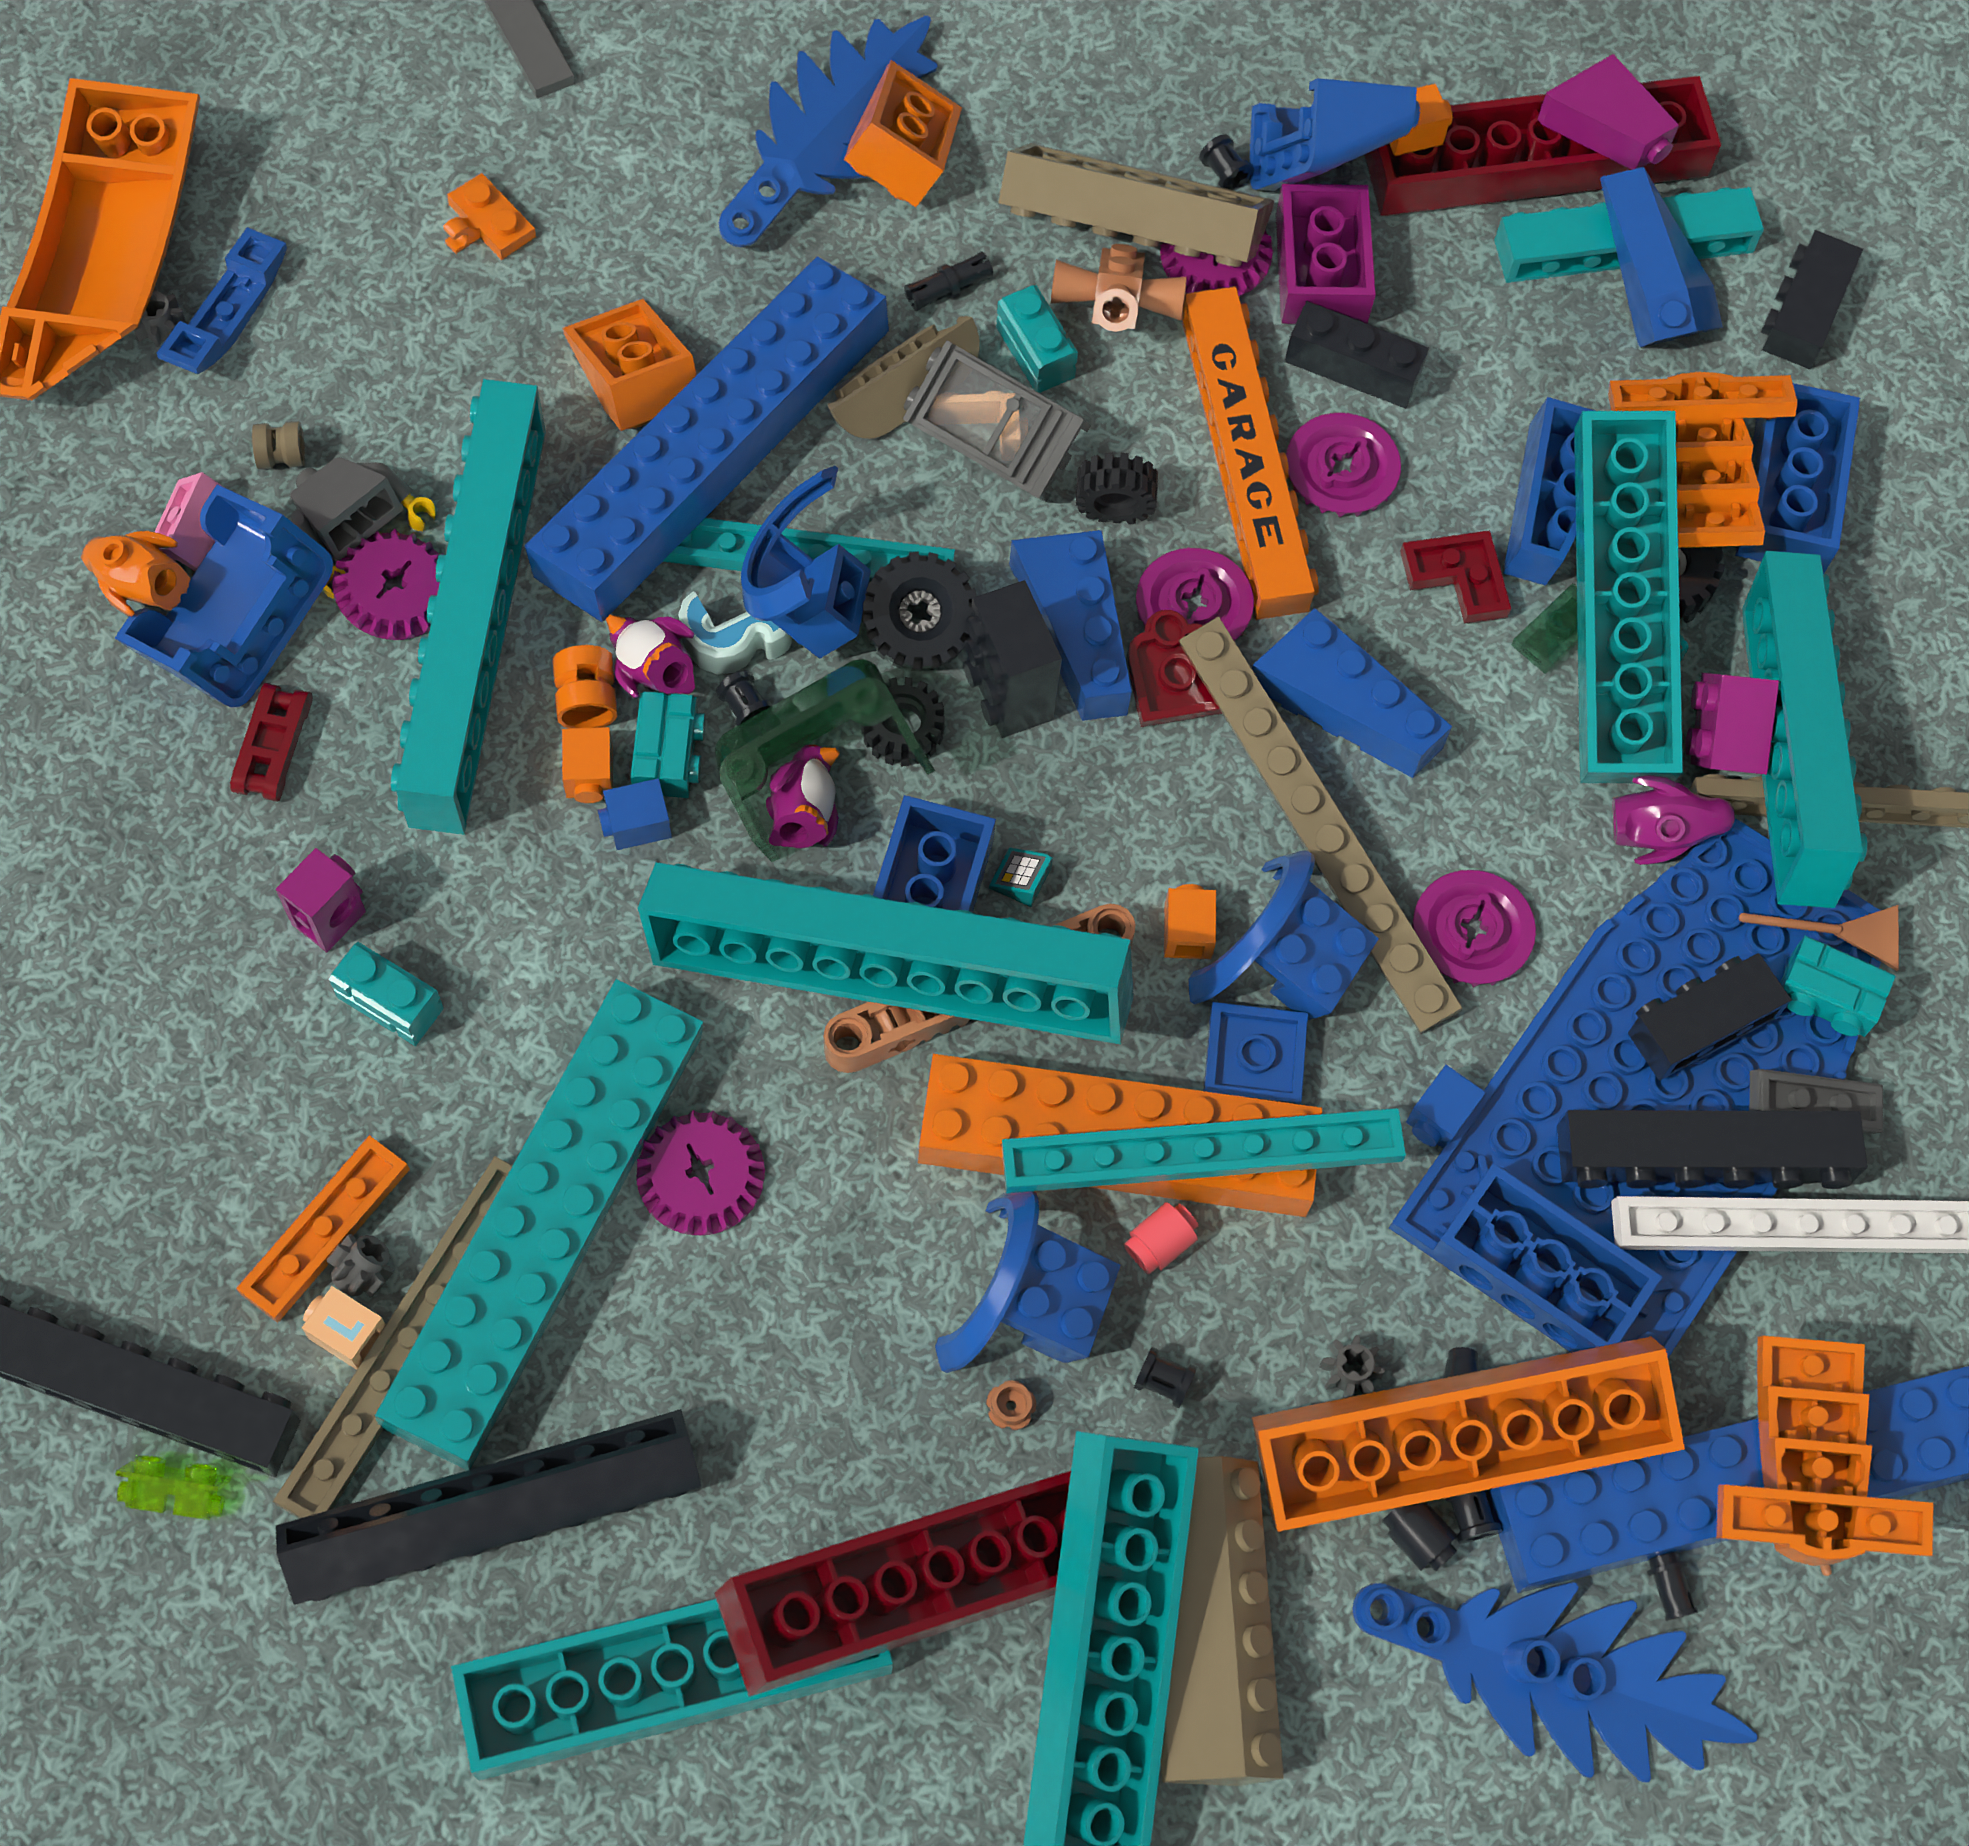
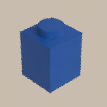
M659 778L603 791L606 808L598 809L603 836L613 835L616 850L672 838L669 817Z
M1445 1065L1414 1106L1406 1123L1413 1127L1412 1133L1422 1143L1431 1147L1438 1145L1444 1148L1448 1141L1451 1142L1481 1102L1486 1092L1448 1065Z

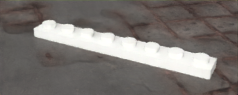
M1618 1196L1611 1200L1615 1245L1622 1250L1969 1253V1201Z

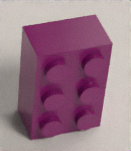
M1282 184L1275 214L1281 323L1296 324L1306 301L1368 324L1376 295L1368 185Z

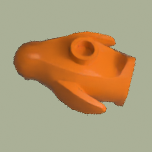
M137 531L127 535L98 536L91 539L82 551L81 559L87 569L96 576L99 587L109 603L127 616L132 617L135 612L127 604L126 600L159 606L164 610L171 611L181 602L180 596L186 593L189 587L190 578L188 574L172 558L159 550V548H176L178 546L176 540L163 534Z

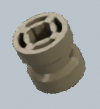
M300 421L285 422L282 427H272L268 423L253 424L252 445L255 464L258 469H272L276 464L286 463L289 467H304L305 442Z

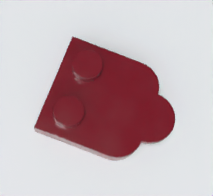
M1160 610L1151 615L1147 620L1144 632L1138 634L1132 640L1127 651V666L1141 727L1222 714L1179 643L1181 638L1204 625L1188 624L1187 620L1180 613L1173 610Z

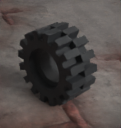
M1113 452L1105 453V458L1103 459L1098 454L1091 456V462L1084 460L1081 463V467H1078L1076 506H1078V511L1081 514L1086 513L1085 517L1090 520L1099 517L1098 522L1104 523L1107 520H1112L1113 523L1120 524L1121 521L1126 520L1128 524H1136V518L1144 521L1148 519V514L1153 515L1155 508H1157L1158 471L1156 468L1153 469V464L1150 461L1143 463V458L1136 455L1133 459H1129V453H1121L1120 457H1114Z
M897 677L890 678L888 688H885L882 682L875 686V695L869 692L865 697V705H862L861 734L864 735L866 747H872V755L877 759L883 755L885 756V763L893 765L894 759L901 760V767L909 766L910 759H915L916 763L919 764L924 762L926 753L931 757L936 752V745H941L945 723L943 702L938 703L939 695L934 689L927 693V683L920 681L918 686L914 687L913 678L905 677L904 685H898ZM908 709L919 717L921 725L912 734L897 735L887 729L885 719L894 710Z

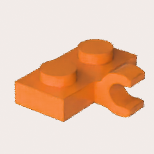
M483 173L447 194L448 204L460 216L452 218L443 225V229L450 236L445 239V243L455 254L481 238L503 260L536 237L535 228Z

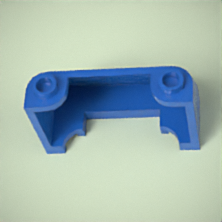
M1317 78L1309 82V91H1314V101L1311 107L1294 109L1276 107V104L1258 103L1252 106L1249 163L1254 167V172L1249 179L1250 185L1254 190L1274 191L1280 189L1282 184H1294L1323 174L1406 136L1411 128L1417 125L1420 117V105L1416 101L1417 87Z
M216 485L200 512L201 527L208 536L215 540V543L191 577L187 592L180 596L181 602L169 611L166 617L150 608H141L135 611V614L132 617L129 616L115 639L218 702L229 707H240L247 703L254 695L329 581L333 570L332 556L323 546L283 514Z

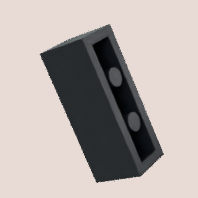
M1818 230L1814 231L1807 246L1801 243L1798 244L1788 266L1796 270L1793 278L1785 275L1774 299L1782 303L1779 311L1773 308L1770 309L1760 333L1768 335L1762 351L1811 370L1826 340L1863 248Z
M1306 301L1290 335L1284 362L1406 409L1422 374L1429 347Z
M1759 953L1742 961L1740 956L1733 957L1715 970L1716 975L1704 982L1700 977H1696L1678 988L1675 992L1676 997L1663 1003L1661 998L1654 999L1635 1013L1638 1018L1629 1030L1628 1035L1659 1081L1778 1018L1792 1001Z

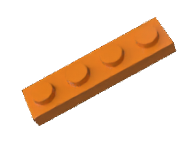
M369 1135L238 1285L237 1291L275 1322L279 1323L328 1266L327 1258L335 1248L343 1242L348 1234L354 1235L409 1172L408 1164Z

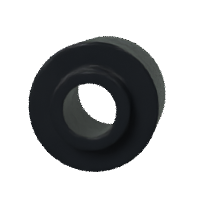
M1427 1502L1394 1508L1382 1520L1390 1530L1387 1535L1420 1571L1429 1564L1436 1572L1458 1551L1451 1544L1458 1535Z

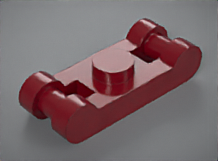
M269 683L262 685L230 782L232 793L248 795L249 791L262 794L266 800L280 801L285 787V778L304 721L307 719L312 705L313 696L311 692L297 689L294 693L281 691L279 685ZM276 709L287 711L285 717L273 715V713L276 712ZM256 763L269 765L266 775L254 773Z

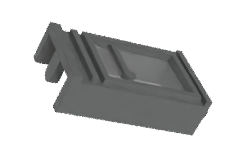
M946 340L942 348L937 347L931 354L926 364L928 374L921 387L915 386L909 393L904 404V410L907 412L903 420L1038 499L1047 502L1051 495L1045 491L1058 468L1064 470L1070 462L1072 455L1068 451L1079 431L1082 429L1088 432L1092 424Z

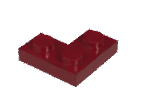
M1490 530L1403 542L1400 553L1410 590L1454 584L1464 624L1507 618L1509 616L1511 605Z

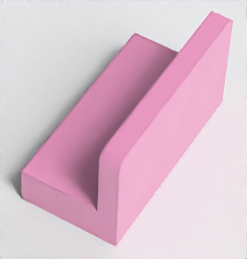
M203 472L178 480L155 530V533L171 537L178 542L176 548H159V550L174 561H180L193 571L197 570L215 543V540L208 536L201 527V509L216 485L222 486Z

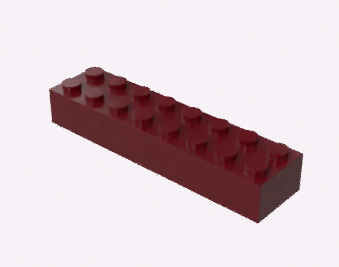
M1700 76L1641 82L1643 87L1679 125L1672 141L1673 148L1667 157L1657 164L1650 162L1643 166L1652 182L1657 183L1709 176L1721 148V142ZM1546 94L1450 105L1452 124L1448 126L1443 145L1394 156L1390 144H1387L1365 154L1380 216L1602 189L1600 181L1602 176L1632 169L1542 125L1538 120V116Z
M1071 1471L729 1578L714 1594L749 1697L1055 1595Z

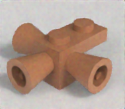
M1113 244L1111 248L1102 247L1098 274L1056 259L1050 304L1095 301L1092 324H1099L1104 329L1113 332L1123 331L1127 328L1135 329L1138 306L1181 321L1187 277L1142 280L1145 253L1137 252V248L1131 245Z

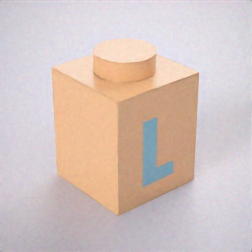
M331 1286L324 1297L322 1295L317 1296L308 1306L303 1317L305 1323L302 1329L309 1340L357 1370L386 1324L381 1316Z

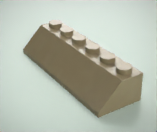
M1029 143L1008 151L998 203L1011 206L1010 212L1015 215L1035 217L1036 212L1052 216L1051 222L1057 225L1076 227L1077 222L1092 225V232L1099 235L1116 237L1118 232L1134 235L1133 242L1137 244L1157 247L1160 241L1175 245L1174 251L1179 254L1198 257L1200 256V251L1217 255L1216 262L1239 267L1242 261L1248 262L1256 256L1275 200Z
M1225 1456L1198 1457L1161 1754L1163 1783L1244 1786L1284 1779L1258 1461Z

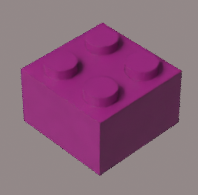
M1701 673V681L1694 683L1691 695L1692 709H1697L1695 727L1688 729L1685 742L1686 755H1691V764L1709 769L1767 775L1779 680Z

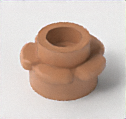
M1005 1381L999 1387H994L989 1392L986 1401L987 1406L990 1408V1420L997 1427L1003 1429L1010 1427L1012 1430H1019L1026 1427L1031 1421V1413L1036 1411L1034 1394L1018 1381ZM1012 1401L1016 1404V1408L1009 1410L1006 1404Z

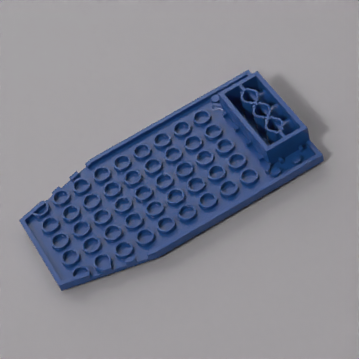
M1735 818V822L1729 831L1700 842L1686 857L1674 867L1671 866L1658 877L1656 882L1641 894L1636 895L1621 911L1610 920H1606L1594 931L1484 1089L1486 1094L1453 1140L1451 1142L1448 1141L1397 1214L1389 1229L1571 1353L1652 1336L1666 1349L1667 1357L1669 1358L1737 1251L1622 1250L1615 1245L1611 1200L1618 1196L1772 1198L1778 1188L1773 1187V1183H1755L1747 1188L1730 1189L1724 1186V1182H1706L1704 1186L1692 1189L1678 1188L1675 1182H1657L1655 1186L1642 1189L1629 1188L1626 1182H1608L1607 1185L1599 1188H1581L1577 1182H1562L1557 1125L1567 1110L1749 1111L1750 1071L1757 1069L1845 1080L1847 1065L1850 1056L1854 1052L1859 1035H1843L1831 1027V1022L1814 1014L1811 1016L1795 1014L1787 1007L1773 1021L1661 1081L1658 1080L1628 1035V1032L1638 1018L1635 1013L1642 1006L1657 998H1661L1663 1003L1677 996L1675 992L1678 988L1696 977H1700L1703 982L1716 975L1715 970L1720 965L1736 956H1740L1742 961L1759 953L1780 983L1793 950L1805 935L1878 968L1880 967V961L1832 933L1744 923L1739 920L1741 913L1839 925L1881 910L1849 890L1843 891L1835 908L1778 904L1770 840Z

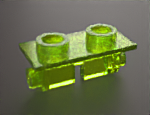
M149 1455L136 1456L134 1461H130L116 1470L115 1476L128 1478V1481L120 1482L117 1490V1501L125 1502L126 1508L163 1513L166 1510L167 1496L169 1494L175 1495L173 1515L210 1520L212 1516L221 1517L225 1505V1496L217 1495V1491L230 1483L232 1476L217 1474V1467L213 1465L190 1463L186 1464L185 1469L166 1466V1459Z

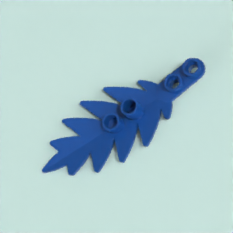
M924 16L908 23L894 34L880 19H875L867 37L864 58L838 30H834L830 44V70L833 83L804 51H799L797 56V82L803 111L778 82L772 81L770 83L769 115L775 142L762 130L756 131V145L764 163L720 215L719 231L727 243L736 247H747L755 243L798 190L820 195L834 194L835 186L821 177L838 179L870 178L857 173L851 164L844 160L851 137L891 60L918 78L936 71V62L918 53L928 33L931 22L929 16ZM768 186L774 189L775 194L771 197H765L759 190L762 187ZM743 218L749 225L745 229H738L733 225V221Z
M1373 1583L1363 1587L1354 1599L1353 1616L1358 1627L1363 1632L1442 1661L1448 1684L1458 1701L1463 1704L1471 1702L1472 1678L1481 1699L1495 1721L1525 1756H1533L1535 1754L1531 1712L1532 1701L1538 1716L1550 1736L1583 1777L1591 1778L1594 1776L1589 1718L1596 1731L1617 1759L1640 1782L1645 1783L1651 1780L1646 1729L1680 1761L1692 1769L1700 1771L1705 1767L1702 1740L1721 1743H1752L1757 1741V1734L1747 1725L1723 1709L1711 1704L1726 1682L1724 1675L1686 1674L1658 1680L1686 1640L1685 1632L1673 1631L1652 1635L1620 1646L1605 1654L1636 1610L1637 1603L1633 1600L1623 1601L1591 1611L1548 1633L1578 1591L1576 1583H1565L1534 1592L1499 1608L1490 1615L1488 1614L1500 1595V1591L1496 1588H1489L1474 1595L1459 1606L1457 1610L1382 1583ZM1375 1600L1380 1602L1383 1609L1381 1617L1377 1620L1372 1617L1370 1612L1371 1604ZM1421 1617L1425 1618L1429 1623V1632L1424 1637L1417 1631V1622Z

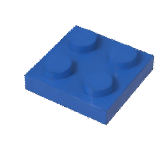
M1212 1002L1203 1091L1301 1105L1308 1013Z

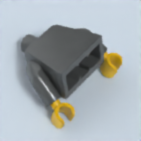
M342 457L334 458L319 471L313 468L302 470L296 479L297 488L292 491L290 496L297 508L291 515V522L323 546L335 561H340L347 555L348 547L355 549L360 545L362 538L368 539L404 510L402 505L408 510L409 526L416 531H425V523L416 513L426 512L435 519L436 512L434 503L426 497L414 498L411 495L413 490L387 465L383 463H354ZM333 566L332 574L329 578V581L323 588L325 594L333 599H335V597L330 587H328V584L331 580H333L334 571L339 572L340 574L346 573L344 570L337 569L335 566Z

